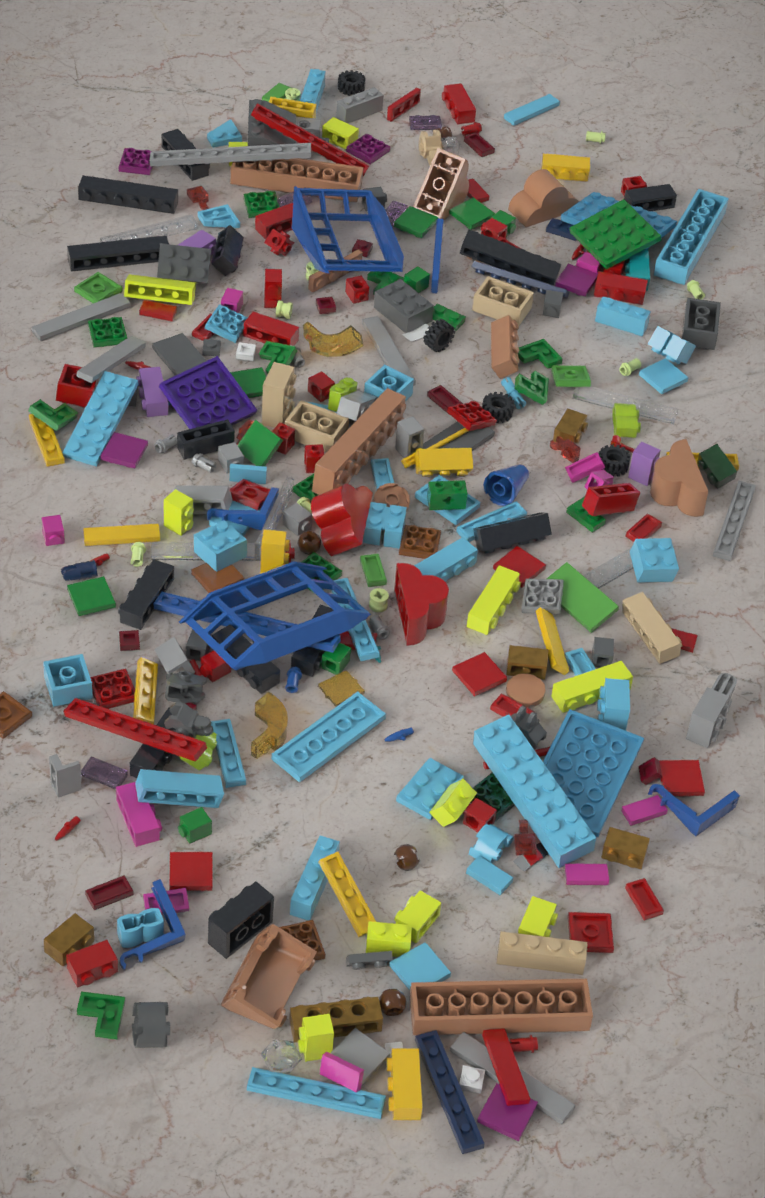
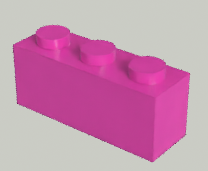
M136 782L116 787V801L134 845L137 847L159 841L162 825L160 819L155 818L156 812L153 803L138 802Z

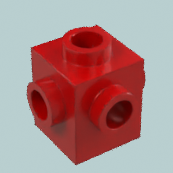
M272 229L264 243L271 247L270 251L274 254L286 256L291 251L295 242L289 239L291 236L286 232L282 231L280 233Z

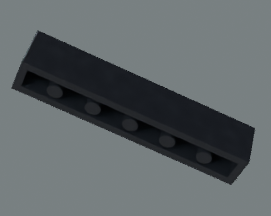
M83 175L78 186V200L174 214L178 205V189Z
M468 230L460 250L461 255L553 286L562 265L554 260L546 259L540 255L530 253L524 249L514 247L472 230Z
M167 235L71 245L67 246L68 263L71 272L159 262L160 243L169 244Z

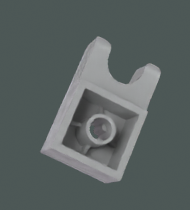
M721 673L712 688H706L692 713L686 736L687 740L706 748L710 746L711 742H716L719 735L718 730L719 728L723 729L727 720L725 717L732 703L731 696L737 683V679L733 675Z

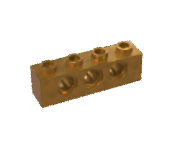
M363 997L355 1000L344 999L339 1002H321L314 1005L290 1007L289 1021L294 1043L300 1040L299 1027H302L303 1017L330 1014L334 1038L348 1036L355 1028L363 1034L382 1032L383 1016L378 997Z

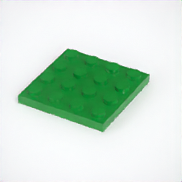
M624 199L569 228L570 233L606 270L661 241V235Z

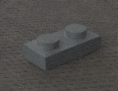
M392 951L349 954L346 957L347 967L352 966L354 970L364 969L366 965L373 964L375 968L387 967V963L393 960Z

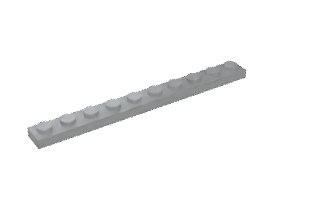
M311 143L152 151L150 153V166L311 158L312 148Z

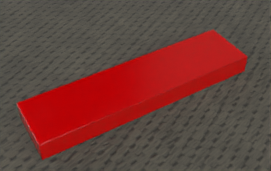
M505 1028L483 1030L482 1037L507 1106L529 1104L530 1096Z

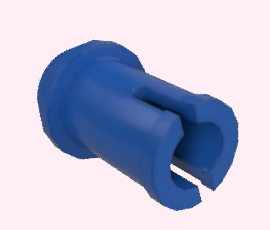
M291 667L286 674L288 679L285 689L289 693H296L302 673L299 668Z

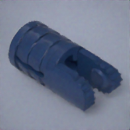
M95 560L75 563L61 569V574L65 581L98 577Z

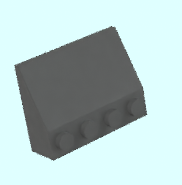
M249 100L248 146L296 144L294 139L284 136L283 133L270 128L267 124L251 116L257 103L296 124L295 114L265 100Z

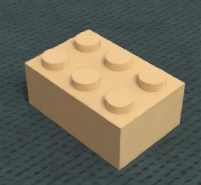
M487 276L474 294L472 311L495 318L496 320L510 315L519 327L532 308L534 292Z
M274 362L264 381L262 424L275 428L279 422L285 424L290 411L292 412L295 408L293 398L296 388L293 387L297 376L294 374L293 366Z
M300 400L286 419L285 425L295 428L296 442L304 445L323 444L324 452H327L348 430L349 418Z

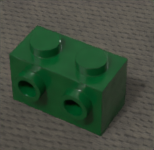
M718 444L699 453L697 465L700 470L705 471L710 484H714L717 489L736 478L737 470Z

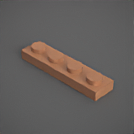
M356 250L343 258L344 260H362V252ZM328 270L329 273L318 271L309 276L308 290L315 292L351 271Z

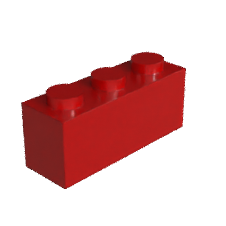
M462 83L444 85L442 100L445 101L447 109L450 110L451 116L455 119L457 125L474 123L476 108Z
M293 203L255 216V230L265 240L272 229L280 233L293 230Z
M598 271L594 297L602 298L604 296L617 301L643 305L648 280Z
M253 311L244 322L243 336L262 343L270 341L295 346L299 341V327Z
M631 483L588 487L582 507L592 516L634 511L641 492Z

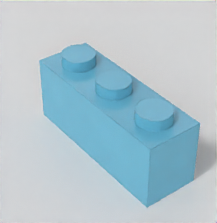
M603 296L597 306L595 322L643 337L648 327L651 311Z

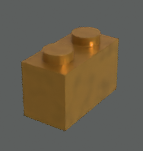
M567 408L554 430L553 443L573 449L575 444L580 442L582 432L585 433L587 430V415Z
M509 645L506 675L531 674L545 680L548 649Z
M609 827L601 858L642 870L650 838Z
M74 913L44 938V952L61 966H65L67 964L66 955L92 945L94 942V927Z

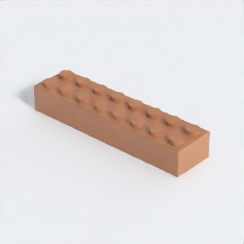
M301 158L233 162L230 184L286 193H294V186H297V188L361 190L363 167ZM325 196V198L343 200V197ZM348 197L349 202L358 201V197Z
M387 388L316 463L312 492L320 495L344 484H349L351 478L359 473L360 468L368 463L369 458L375 456L380 446H384L386 440L393 436L397 429L398 421L404 419L402 417L406 409V396Z
M587 979L411 983L409 1000L413 1035L437 1030L438 1035L462 1034L463 1032L466 1034H483V1030L505 1028L506 1033L590 1031L593 1018Z

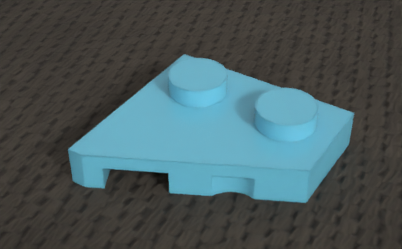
M228 120L207 133V139L214 148L229 145V142H242V135L233 121Z
M228 204L198 211V218L203 226L226 228L231 225L233 228H240V221Z

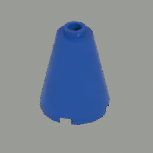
M521 464L493 471L484 480V491L491 497L490 500L499 506H506L512 503L529 478V471Z

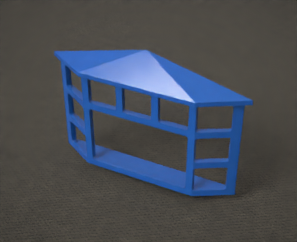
M294 186L292 229L316 270L324 273H329L328 270L403 272L404 255L383 205L373 196L372 191L297 188V186ZM302 195L319 196L321 213L308 212ZM325 196L343 197L345 213H327ZM348 197H365L368 214H350ZM311 220H322L325 228H314ZM329 220L370 222L385 261L344 260ZM317 235L329 236L331 244L319 243ZM323 251H334L338 260L325 259Z
M293 561L210 592L179 623L186 622L232 669L239 670L246 666L267 663L351 630L360 622L368 619V616L371 614L322 571L327 568ZM317 576V577L320 578L321 580H316V579H311V578ZM310 588L334 610L264 638L255 633L238 616L241 613ZM322 589L333 590L336 594L326 593ZM338 603L349 604L353 609L343 608ZM223 612L205 629L196 622ZM230 618L238 628L219 644L210 634ZM245 633L254 643L237 659H234L226 649Z

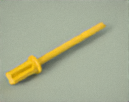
M463 428L427 449H438L469 431ZM415 453L401 460L404 468L415 464Z

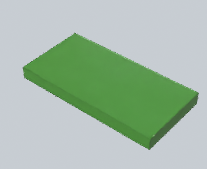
M568 562L547 578L564 580L561 607L591 633L619 610V606Z

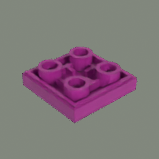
M369 134L363 135L346 147V152L370 165L390 151L389 145Z
M124 148L119 164V172L151 175L153 166H150V153L152 151Z
M568 263L556 280L555 286L576 293L578 296L586 297L596 282L598 273Z
M114 432L101 454V460L135 469L148 447V440Z
M496 1083L477 1119V1123L519 1141L537 1108L538 1101L530 1098L529 1104L507 1106L500 1084Z

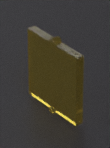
M347 670L318 684L320 690L325 694V698H328L335 707L357 691L362 695L365 694V690L357 683L358 680L354 679Z

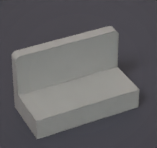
M175 637L155 648V652L168 674L181 667L191 674L195 673Z
M57 754L49 756L50 783L58 798L81 790L79 761L63 766Z

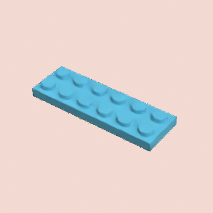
M104 371L62 452L65 458L97 467L102 452L115 432L138 386V380Z
M357 691L273 752L271 759L298 782H301L385 720L386 713Z

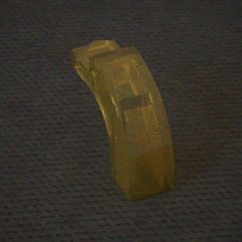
M309 322L303 324V335L309 342L310 350L326 357L345 356L364 346L362 335L351 325L337 334H324Z
M267 692L255 702V716L268 726L262 734L251 742V756L256 759L263 754H267L270 748L274 751L278 750L283 746L287 737L288 715L286 708L270 692Z

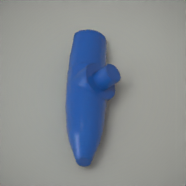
M410 727L397 731L384 740L385 742L405 741L406 736L414 733L413 728Z

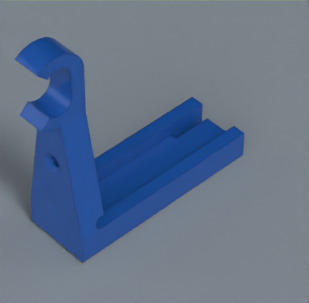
M271 487L260 511L212 508L207 511V520H211V517H221L222 521H231L257 530L267 529L278 506L279 488Z
M654 784L648 792V795L658 792L663 797L660 806L667 805L695 836L736 808L738 798L740 797L734 790L701 815L696 816L697 813L674 797L662 785Z
M161 879L152 882L154 887L151 889L171 932L124 952L120 956L119 961L123 970L127 966L124 960L131 956H137L138 962L142 963L143 956L185 940V931Z

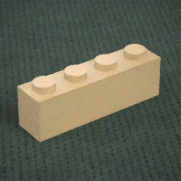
M643 592L623 599L622 613L658 663L661 664L679 657L682 647L681 640L673 634L671 626L665 623L660 611L654 608L651 599L647 598Z
M501 931L496 964L583 975L587 955V942Z

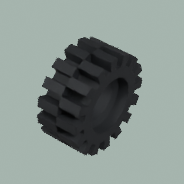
M346 70L345 73L341 72L338 77V90L340 93L343 92L344 95L347 94V96L365 91L366 78L361 72L358 74V71L353 72V70H350L348 72Z
M437 319L436 323H431L432 326H429V330L425 331L426 335L423 337V342L434 352H441V350L443 351L445 347L449 346V342L452 343L451 339L455 336L453 335L455 334V328L444 319Z
M494 392V394L488 393L483 398L482 408L491 413V416L497 420L496 423H499V421L505 423V420L508 422L513 416L514 400H512L511 396L508 397V394L503 395V392H500V394H497V392Z
M610 444V447L606 445L605 448H601L599 456L605 466L603 469L613 477L615 474L617 477H620V473L622 475L625 472L627 473L631 455L628 450L625 451L624 447L619 448L620 445L614 447V444Z

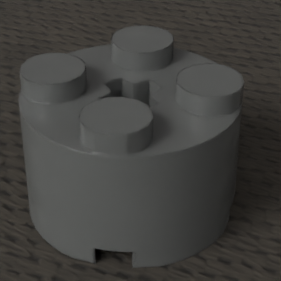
M135 1002L132 1016H135L134 1023H132V1037L135 1048L167 1047V1035H170V1022H166L168 1002Z

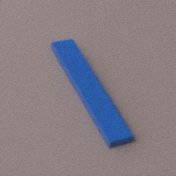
M439 218L436 224L431 292L434 294L438 292L443 219Z

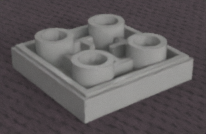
M526 579L522 613H536V610L541 607L552 614H560L564 580Z
M356 1028L331 1052V1054L364 1070L362 1086L386 1062L387 1057H390L388 1051Z

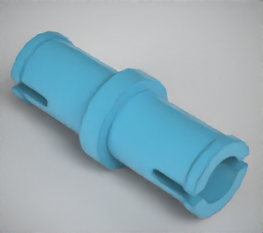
M506 377L507 383L504 378L501 381V385L505 388L508 397H512L517 409H521L519 404H521L522 408L525 407L526 401L514 389L515 385L512 379Z

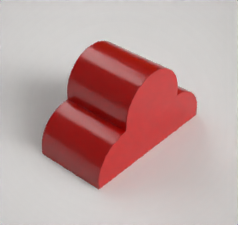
M344 484L313 497L311 501L313 518L321 528L322 543L331 557L362 545L373 494L366 486L354 488L350 484Z
M397 563L394 592L406 646L415 645L423 641L427 630L438 628L444 623L449 587L443 579L437 576L422 575L421 571L414 565Z

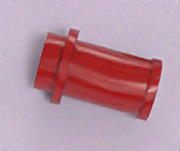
M474 122L471 125L462 126L461 130H464L461 131L462 135L466 136L476 132L479 134L482 131L481 124Z
M529 1035L527 1038H510L509 1040L513 1052L531 1051V1053H534V1051L538 1050L537 1037H532V1035Z

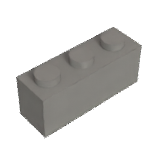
M374 87L337 101L336 117L345 123H351L383 110L384 95Z
M360 390L342 396L336 414L357 421L378 397Z
M229 486L175 487L176 490L193 499V514H207V511L212 508L229 510L232 503Z

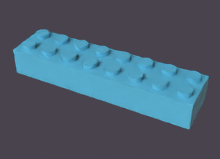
M697 190L656 259L654 276L673 281L677 284H686L723 219L729 198L705 190Z
M508 714L475 730L473 745L557 867L561 868L565 864H569L594 851L595 835L511 716Z

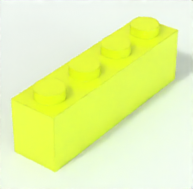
M129 274L125 280L124 297L192 305L195 299L196 282Z
M498 566L468 613V628L488 635L491 629H495L499 616H503L506 605L511 603L513 593H517L520 588V573Z
M621 660L554 683L551 697L562 713L569 711V709L575 710L601 699L599 696L600 686H604L605 678L629 680V689L631 690L633 675Z

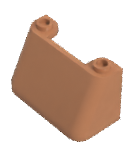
M270 925L261 931L253 941L222 1000L221 1006L272 1029L282 1027L287 1019L285 1015L286 1010L283 1008L300 975L306 970L310 971L314 966L316 960L313 958L317 951L278 926Z

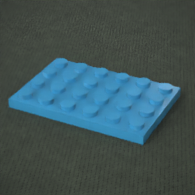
M592 192L561 214V221L575 225L619 201L613 197H606L598 192ZM630 205L661 235V238L677 226V221L671 217L661 216L656 212L644 210L642 207Z
M569 709L543 763L593 834L599 837L643 745L644 738Z

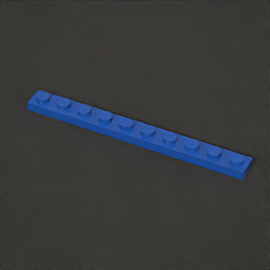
M161 592L154 602V609L185 616L200 601ZM223 612L203 618L200 621L212 623ZM248 612L238 615L255 633L263 636H269L298 625ZM230 618L222 624V626L231 624L235 629L238 628ZM340 634L307 647L333 653L341 641Z

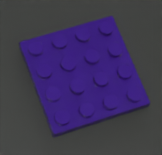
M218 356L159 384V388L189 429L227 419L231 425H234L257 413L256 407Z

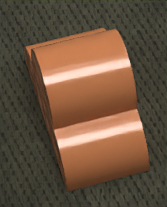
M438 148L413 207L445 220L450 215V209L463 203L469 189V181L466 178L469 169L468 160Z
M540 169L528 177L524 190L518 192L511 199L508 210L525 227H529L561 216V214L579 201L548 170Z
M682 439L673 443L669 455L663 456L656 461L650 494L658 504L677 506L684 514L699 517L704 515L708 489L687 439Z

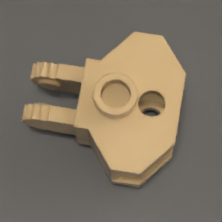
M433 130V136H428L426 131H421L419 137V153L423 156V159L427 158L429 166H431L437 149H443L439 130Z

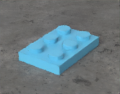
M438 475L430 482L448 480L442 477L441 475ZM428 483L415 492V498L428 506ZM468 494L466 509L434 511L457 525L479 509L481 502Z
M429 758L397 795L396 801L431 820L433 816L429 813L449 785L464 779V776Z

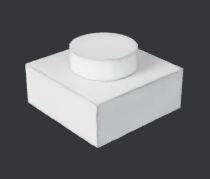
M239 342L236 359L253 361L256 345Z
M463 1065L459 1083L461 1089L481 1094L485 1070Z

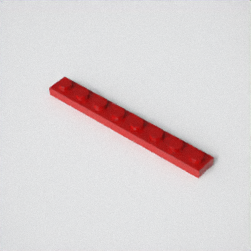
M258 103L251 113V116L256 120L267 124L272 129L278 130L284 136L297 141V143H311L312 151L324 156L327 160L333 161L336 164L363 167L364 177L369 166Z
M74 698L63 711L65 717L195 762L207 749L206 742L77 698Z

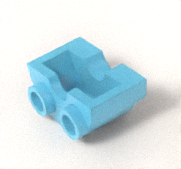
M485 824L476 835L478 840L473 847H470L468 855L475 859L481 856L490 863H493L494 860L498 861L503 853L502 848L509 847L514 837L492 824Z

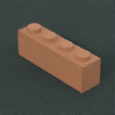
M510 315L491 322V368L500 379L518 371L519 337L517 330L519 327Z

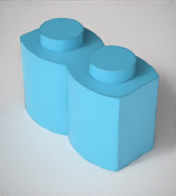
M150 908L139 914H127L118 918L117 935L121 947H134L142 942H149L164 935V920L160 909Z

